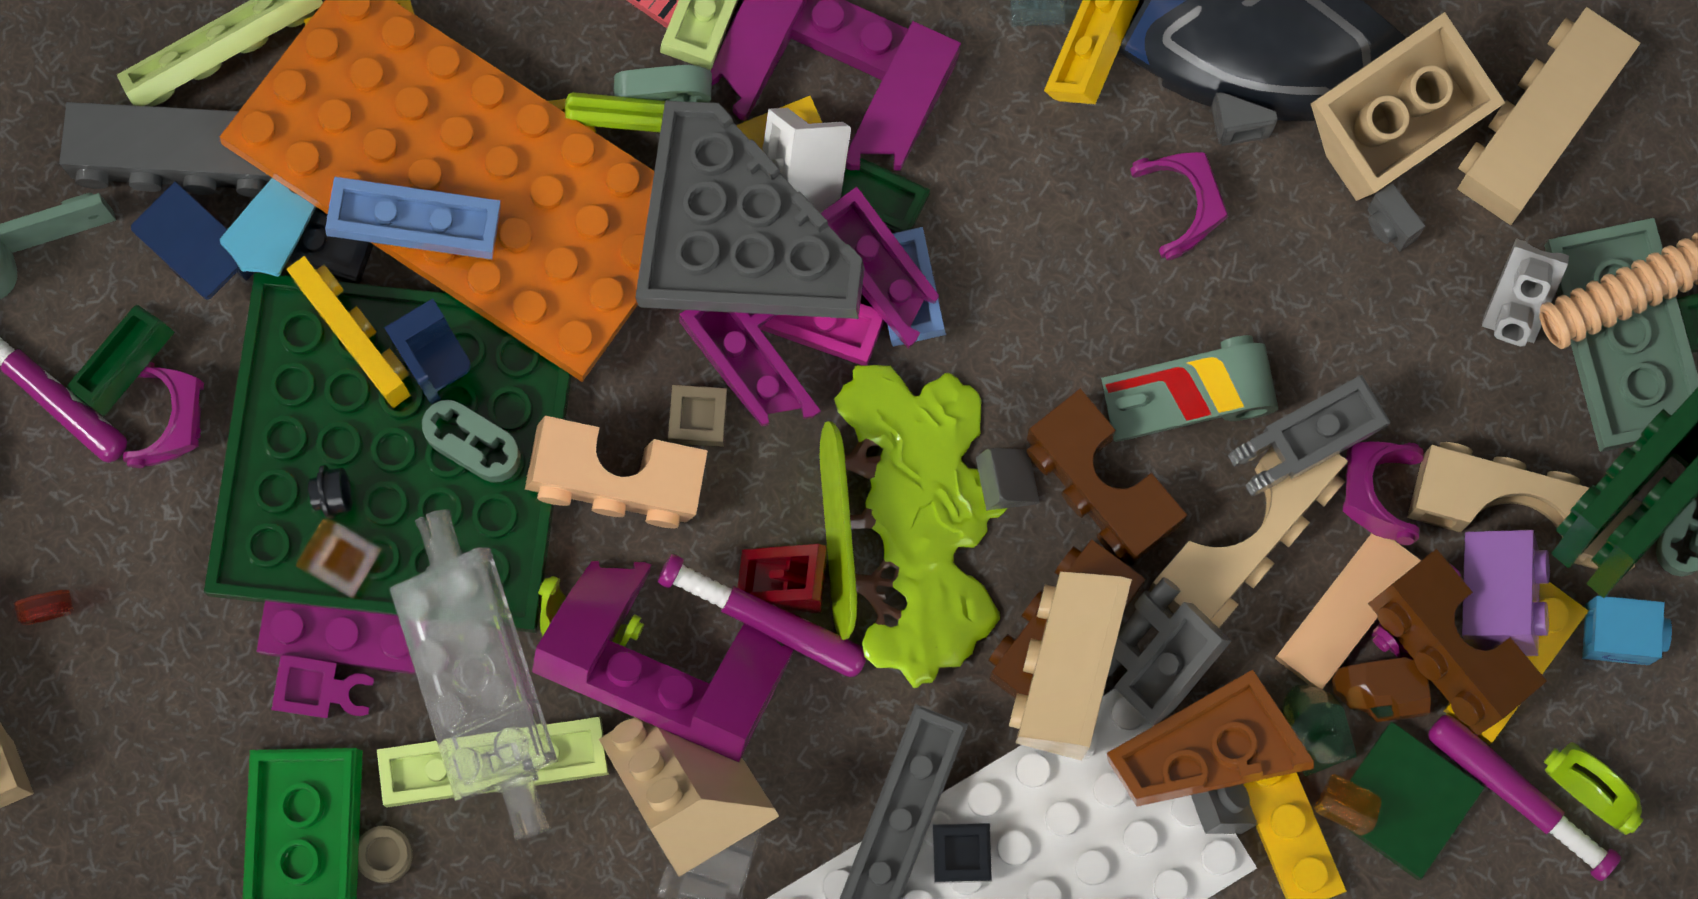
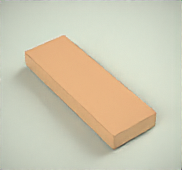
M1371 533L1275 659L1317 692H1320L1377 619V614L1368 603L1421 560L1395 540L1385 539Z

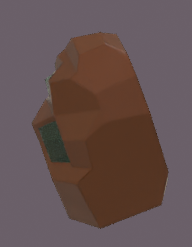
M1412 657L1339 668L1332 678L1333 694L1338 696L1343 703H1346L1349 709L1353 711L1362 710L1376 722L1416 718L1430 713L1431 695L1428 679L1419 672Z

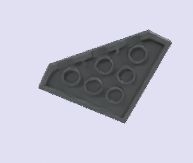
M665 101L635 296L639 307L859 319L865 268L862 258L856 251L839 238L829 227L827 220L800 191L797 192L781 175L779 168L753 140H749L734 124L732 117L719 103Z

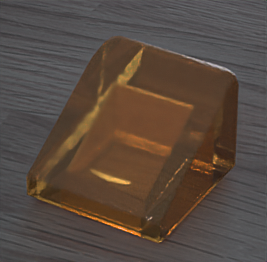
M324 519L298 560L296 567L353 598L381 549L337 522Z
M1332 774L1328 778L1314 809L1319 815L1362 836L1374 829L1382 802L1381 798L1336 774Z

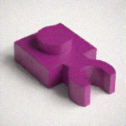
M280 655L271 710L328 718L331 702L340 704L342 709L351 715L364 716L369 713V707L354 705L349 699V691L356 684L373 686L374 679L366 674H353L344 681L334 679L337 663Z

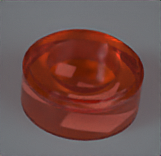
M70 590L41 593L14 602L18 623L22 625L38 624L65 617L74 610Z

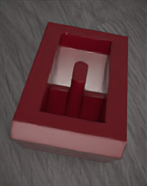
M808 544L743 549L738 588L784 610L821 614L827 567L826 546Z

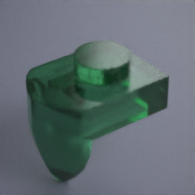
M1294 685L1284 699L1282 713L1314 760V769L1301 771L1306 777L1357 757L1345 710L1338 700L1328 691L1315 686Z

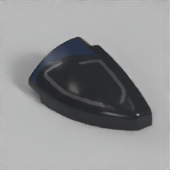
M1145 0L1127 31L1118 53L1158 78L1161 77L1163 79V87L1200 104L1211 107L1215 94L1221 92L1276 112L1278 120L1314 121L1315 117L1311 107L1312 102L1406 39V37L1362 0Z

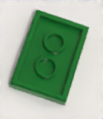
M357 748L250 750L243 899H357L363 750Z

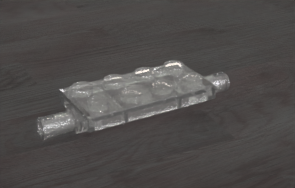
M450 510L434 511L426 514L427 520H425V517L415 520L422 536L430 566L426 568V572L389 589L455 801L470 799L495 789L496 793H502L514 830L515 840L526 839L538 835L539 831L545 832L550 829L534 781L539 780L537 773L541 768L558 762L491 549L475 548L462 554L451 521Z

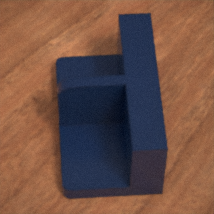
M176 182L131 225L132 232L156 253L179 278L184 279L206 300L211 299L236 273L246 281L255 273L241 271L230 253L220 244V238L227 229Z
M434 299L429 300L384 327L431 405L441 401L437 391L469 372L471 367L470 360L451 331Z

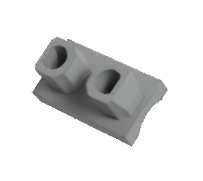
M1516 239L1485 312L1482 327L1495 330L1494 336L1497 339L1520 347L1526 346L1527 341L1534 343L1542 326L1539 318L1540 307L1546 302L1552 303L1567 268L1569 255L1541 251L1526 241Z

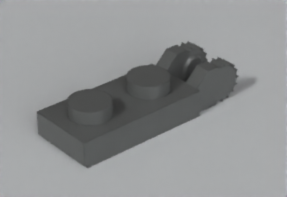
M1359 375L1266 426L1263 431L1264 433L1239 446L1229 453L1228 457L1235 467L1252 461L1257 455L1271 446L1273 447L1282 463L1268 471L1258 473L1245 485L1251 496H1255L1277 485L1289 476L1293 479L1388 427L1391 422L1363 375Z

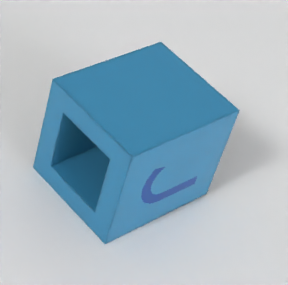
M1594 597L1585 604L1588 613L1584 619L1582 659L1651 665L1661 659L1662 652L1669 650L1672 636L1671 620L1664 618L1665 602L1616 597Z

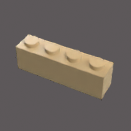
M1588 7L1584 9L1575 23L1567 17L1564 19L1548 42V45L1555 49L1549 60L1544 64L1536 58L1518 84L1526 92L1516 106L1508 100L1505 101L1488 126L1496 132L1486 147L1476 142L1458 167L1466 175L1457 189L1509 225H1512L1640 45L1639 41Z

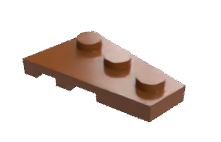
M1253 670L1107 752L1109 764L1137 807L1314 769V760Z

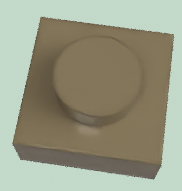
M672 385L668 432L669 442L724 447L728 399L727 388Z

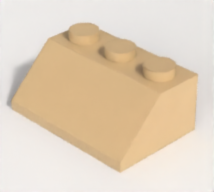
M1444 12L1311 103V107L1326 157L1357 201L1382 189L1502 106L1505 101Z
M1060 571L1056 587L1045 584L1037 612V617L1047 619L1042 641L1031 638L1023 667V672L1033 674L1028 696L1017 693L1009 722L1010 727L1019 729L1016 744L1082 761L1091 745L1132 579L1121 576Z
M636 717L621 722L613 731L599 739L647 825L679 877L779 817L743 758H741L740 762H736Z

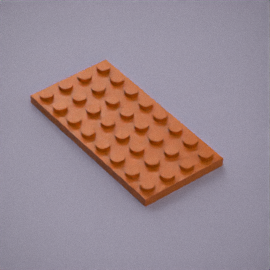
M325 0L219 136L223 146L326 214H328L334 177L500 200L501 208L492 260L370 243L581 382L587 377L638 305L635 296L654 170L579 121L565 118V112L393 0Z

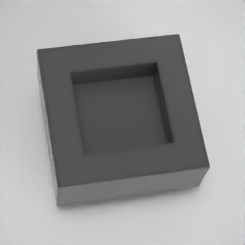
M1393 183L1377 193L1367 209L1371 214L1368 221L1373 232L1383 243L1388 244L1392 242L1399 252L1417 241L1425 228L1423 222Z
M1243 784L1191 795L1205 834H1243L1257 825L1250 806L1249 794Z

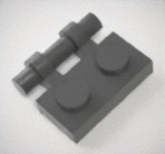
M1165 577L1159 581L1151 592L1144 591L1134 603L1137 610L1119 630L1108 676H1112L1121 664L1128 670L1114 688L1151 725L1160 723L1173 713L1231 643V640L1193 603L1183 602L1173 615L1168 606L1180 593V589ZM1154 626L1159 633L1146 649L1141 652L1137 644L1149 629Z

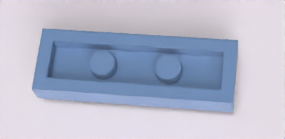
M334 177L325 230L326 235L331 237L492 260L501 206L500 200Z

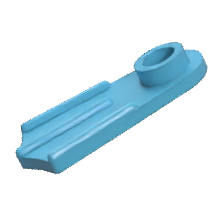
M271 178L220 238V244L230 253L241 271L261 272L279 277L316 206Z

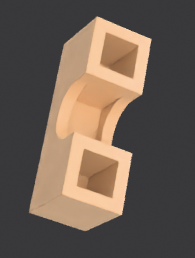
M544 416L537 425L525 490L538 492V500L560 506H569L571 499L592 503L593 512L612 517H624L625 511L647 515L646 522L648 524L664 528H678L679 521L688 522L696 515L707 450L653 439L644 448L638 474L620 477L605 470L598 460L596 444L600 427Z

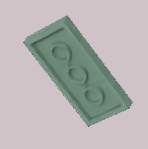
M1654 218L1549 239L1544 245L1546 252L1569 255L1567 268L1557 289L1558 297L1567 295L1569 298L1572 290L1576 288L1586 290V285L1589 282L1598 281L1601 283V278L1604 275L1613 274L1616 276V271L1624 266L1631 269L1634 261L1640 259L1646 262L1649 254L1656 252L1661 255L1663 250ZM1663 297L1662 302L1655 307L1647 304V309L1640 314L1632 311V316L1625 321L1617 318V323L1610 328L1602 325L1601 331L1595 335L1586 332L1585 339L1580 342H1575L1571 339L1573 355L1600 452L1634 445L1642 436L1640 434L1662 409L1672 415L1698 387V374L1676 297L1670 300Z

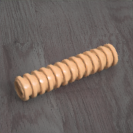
M1698 232L1694 233L1692 240L1684 238L1678 241L1676 247L1671 245L1664 247L1661 255L1656 252L1649 254L1646 262L1640 259L1634 261L1631 269L1624 266L1616 271V276L1613 274L1604 275L1601 278V283L1598 281L1589 282L1586 285V290L1582 288L1572 290L1570 298L1567 295L1557 297L1555 305L1551 302L1542 304L1539 318L1548 339L1558 348L1565 349L1571 344V339L1575 342H1580L1585 339L1586 332L1595 335L1601 331L1602 325L1610 328L1617 323V318L1625 321L1632 316V311L1640 314L1647 309V304L1655 307L1662 302L1663 297L1670 300L1676 297L1678 290L1680 292L1691 290L1693 283L1698 285Z

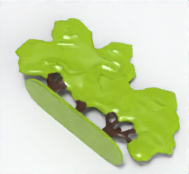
M860 365L855 366L852 371L853 380L843 385L840 393L834 398L839 414L855 429L859 441L848 456H845L841 433L836 424L831 421L825 422L820 439L819 459L833 621L837 634L841 636L842 640L848 639L855 628L857 593L863 595L871 603L878 615L875 623L867 628L863 639L864 657L876 668L901 670L912 687L918 688L923 683H932L937 676L939 668L961 667L964 660L972 655L976 642L986 638L1000 620V612L985 586L973 576L966 575L953 563V558L958 547L974 548L988 532L987 521L990 518L1000 517L1008 508L986 511L978 469L968 468L961 459L970 447L971 442L981 434V398L974 388L970 385H963L954 375L944 373L937 380L926 384L920 396H914L891 366ZM879 445L883 449L881 456L866 457L867 448ZM846 470L870 479L872 488L866 499V508L862 514L850 515ZM872 528L880 534L883 540L884 558L880 566L871 575L857 574L854 567L851 530ZM890 566L896 568L892 579L881 577L883 570ZM877 586H888L898 590L906 598L907 606L905 610H898L883 602V600H886L885 592H877ZM883 614H890L898 620V625L894 627L885 625Z

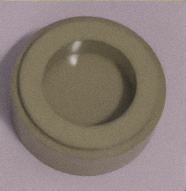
M377 826L371 828L360 837L358 869L366 878L381 884L392 883L402 878L410 869L413 861V849L409 839L401 831L390 826Z

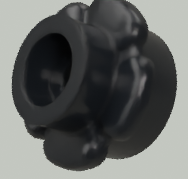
M327 465L320 466L317 477L309 479L310 502L315 511L322 510L327 518L335 519L337 513L351 511L352 491L349 477L344 468L329 469Z

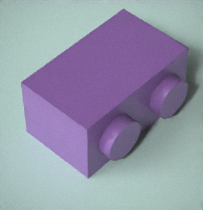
M1533 530L1465 532L1464 582L1473 593L1463 600L1462 636L1464 641L1471 647L1488 651L1511 637L1526 656H1538L1539 636H1548L1549 632L1547 602H1539L1540 584L1549 583L1550 564L1548 550H1539Z

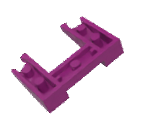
M744 0L711 68L712 86L718 83L723 76L740 96L741 99L733 105V113L738 119L747 121L790 40L793 39L882 80L848 149L845 168L848 170H860L861 154H894V170H901L958 61L961 43L912 21L909 29L846 0Z
M856 187L820 214L827 220L829 227L845 244H849L862 258L865 268L862 294L909 349L915 344L920 335V332L911 328V325L923 301L935 304L939 295ZM684 310L680 313V324L761 426L769 425L768 414L801 409L803 419L814 418L821 412L759 329L776 315Z
M591 561L571 589L537 645L532 672L729 759L740 762L793 655L794 649L786 645L781 646L775 639L743 624L711 683L709 684L612 642L644 585L652 564L634 562L633 569L600 568L599 561Z

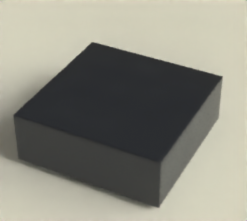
M990 823L933 825L934 884L992 881Z

